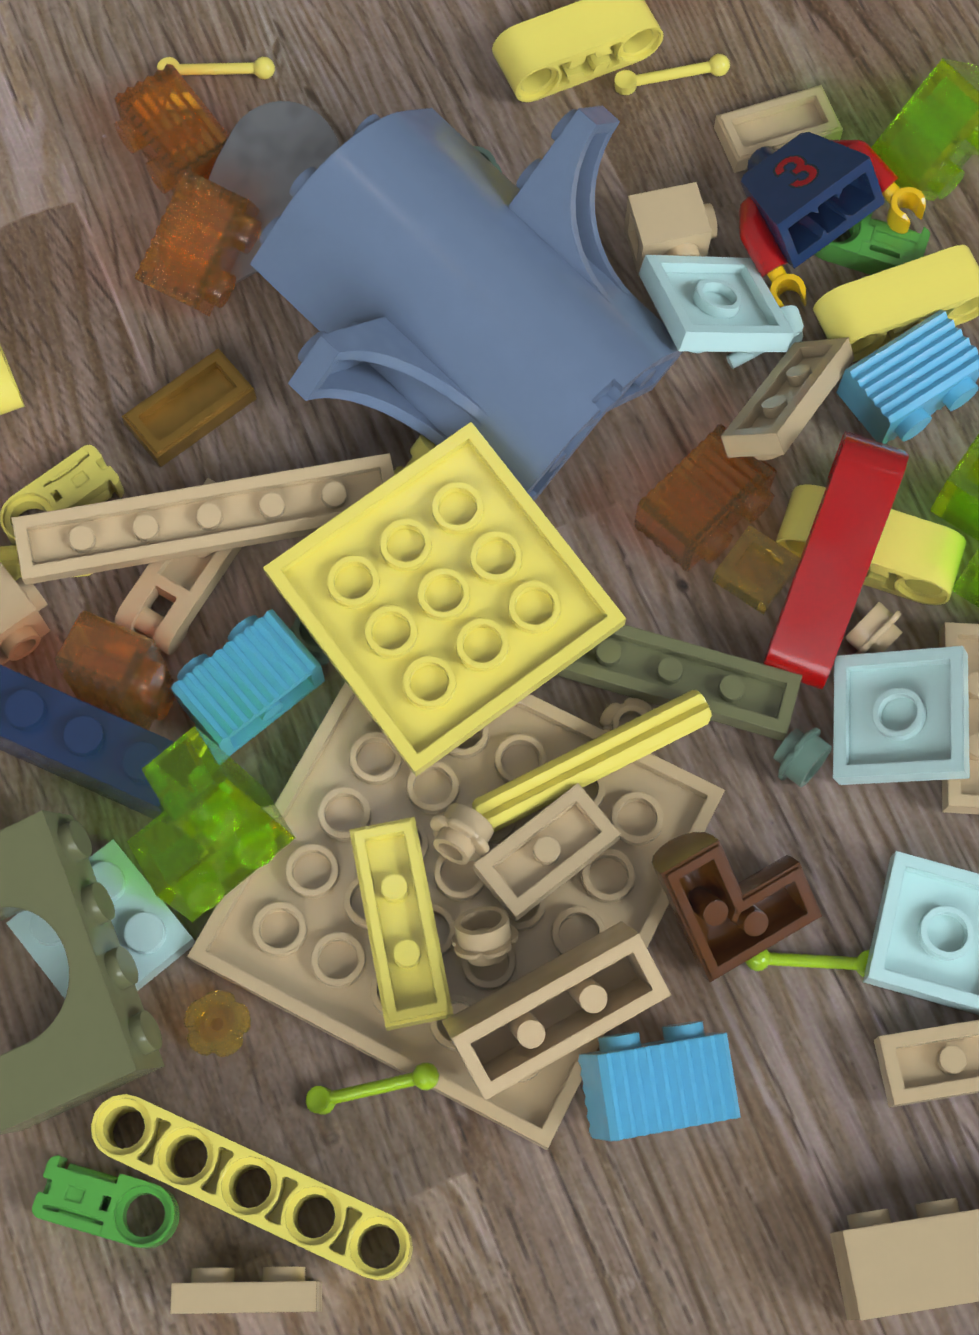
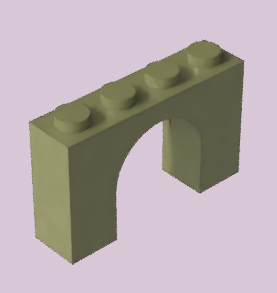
M41 810L0 830V921L23 911H30L38 915L57 933L65 949L69 966L67 994L63 1006L52 1024L41 1035L30 1042L0 1055V1135L24 1131L165 1067L159 1051L162 1047V1035L154 1017L143 1008L135 986L138 982V970L135 961L129 951L119 943L111 921L115 917L113 901L105 887L96 880L88 858L92 854L90 839L83 826L74 820L73 815Z

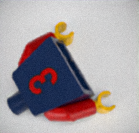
M805 132L797 135L777 151L769 146L757 149L751 155L747 165L748 172L743 174L741 179V185L747 198L740 204L739 234L745 249L762 278L769 277L772 283L770 292L779 307L784 306L779 296L785 291L797 292L803 305L806 306L807 293L804 281L795 274H787L783 267L788 263L795 269L882 206L885 200L890 204L886 218L889 227L899 234H905L909 230L910 220L906 213L900 209H910L915 216L922 219L926 200L922 191L917 188H899L895 183L899 177L866 142L862 140H829L814 133Z

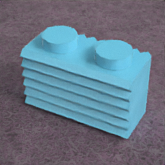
M939 310L844 371L836 393L876 441L886 444L897 436L902 441H907L920 433L930 423L931 415L936 410H940L944 406L950 411L956 410L976 394L979 386L976 384L979 378L978 350L976 346L970 344L968 337L963 336L962 330L955 327L954 320L948 319L946 311Z
M273 609L267 611L261 618L252 615L238 623L228 635L229 642H226L222 649L216 650L211 657L207 654H201L190 660L179 671L177 675L178 681L171 687L183 711L187 713L225 760L325 682L321 664Z
M694 1021L663 1026L664 1040L641 1043L639 1032L599 1037L600 1051L579 1054L578 1059L581 1066L580 1076L583 1080L582 1089L586 1096L585 1105L588 1109L587 1119L590 1123L589 1132L591 1137L606 1141H620L663 1131H673L690 1126L740 1118L727 1033H705L703 1021Z

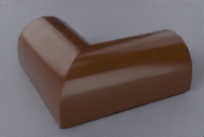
M692 832L678 836L661 846L653 855L651 863L703 977L709 982L714 981L822 917L800 862L789 855L780 858L737 883L720 841L706 832Z

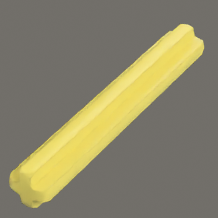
M691 690L476 798L472 802V809L483 815L492 825L494 832L553 803L577 783L583 788L702 728L709 723L712 717L710 707L698 690Z

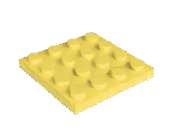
M472 422L263 567L267 577L416 777L622 628L626 622V617Z

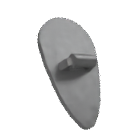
M269 102L249 111L235 125L216 159L192 226L188 255L190 280L195 288L205 293H212L233 286L257 272L250 263L262 245L259 242L260 235L274 218L283 213L293 197L289 192L293 182L306 169L310 167L318 169L340 147L334 131L328 122L316 111L296 102Z

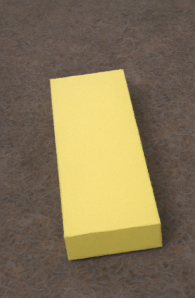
M415 817L350 829L349 832L386 1030L438 1021L453 1016Z

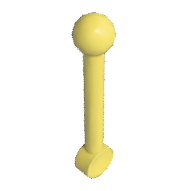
M715 54L707 62L635 75L630 70H622L615 76V90L621 95H630L636 90L637 86L705 73H711L714 76L720 77L728 72L730 61L723 54Z
M264 56L251 63L179 64L175 58L166 57L158 62L157 70L160 78L168 83L177 81L181 75L255 74L259 79L265 80L273 76L275 65L270 58Z

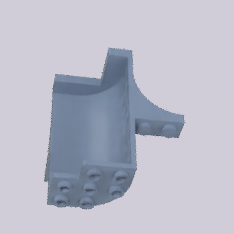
M604 106L578 108V110L572 109L561 118L553 129L551 138L555 142L543 159L538 158L522 172L515 186L433 108L400 111L380 118L377 114L367 117L357 127L353 137L339 147L318 169L310 167L296 178L289 192L293 197L283 213L274 218L264 228L259 238V242L262 245L250 263L257 272L320 331L311 337L300 350L298 360L301 364L288 384L305 401L321 398L341 399L376 409L416 430L436 446L472 422L529 496L535 501L605 413L651 391L683 353V351L677 350L665 324L647 309L616 275L608 261L599 236L595 214L596 180L604 150L620 121Z

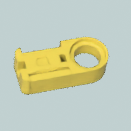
M85 445L12 495L2 506L0 524L11 544L16 545L11 518L19 517L20 514L29 509H40L48 512L105 502L112 497L114 492L122 498L124 488L117 473L111 466L106 465L100 452L92 445Z

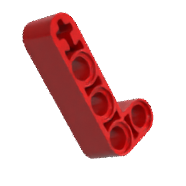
M848 431L844 432L827 478L825 492L774 629L763 664L803 675L801 683L823 690L902 481L909 459V454L905 450Z

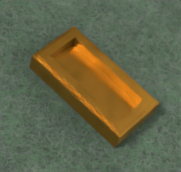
M218 348L121 417L127 429L161 468L257 398L254 388Z

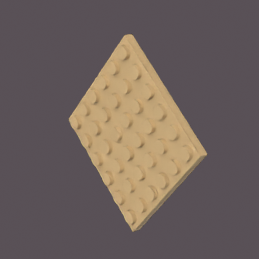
M345 682L187 957L197 965L402 1074L413 1072L415 1067L421 1063L433 1064L439 1072V1081L432 1090L548 1150L582 1081L580 1076L581 1066L578 1062L579 1054L597 1051L599 1037L485 1101L442 1023L446 1019L387 1031L349 830L415 817L453 1014H456L620 921L637 931L648 948L669 905V900L651 863L653 855L661 846L678 836L692 832H705L725 790L651 753L583 787L584 791L621 833L619 841L516 922L508 914L510 925H513L518 930V941L511 945V950L508 952L507 957L500 963L483 967L475 966L469 963L467 959H463L455 953V947L452 945L451 940L456 933L454 925L456 918L463 912L476 907L494 906L505 909L474 872L473 864L477 861L469 860L465 865L457 864L443 857L433 845L435 840L434 830L430 826L432 818L436 815H443L447 807L453 803L472 808V802L476 798L607 732L529 694L416 777ZM546 807L494 832L488 842L490 851Z

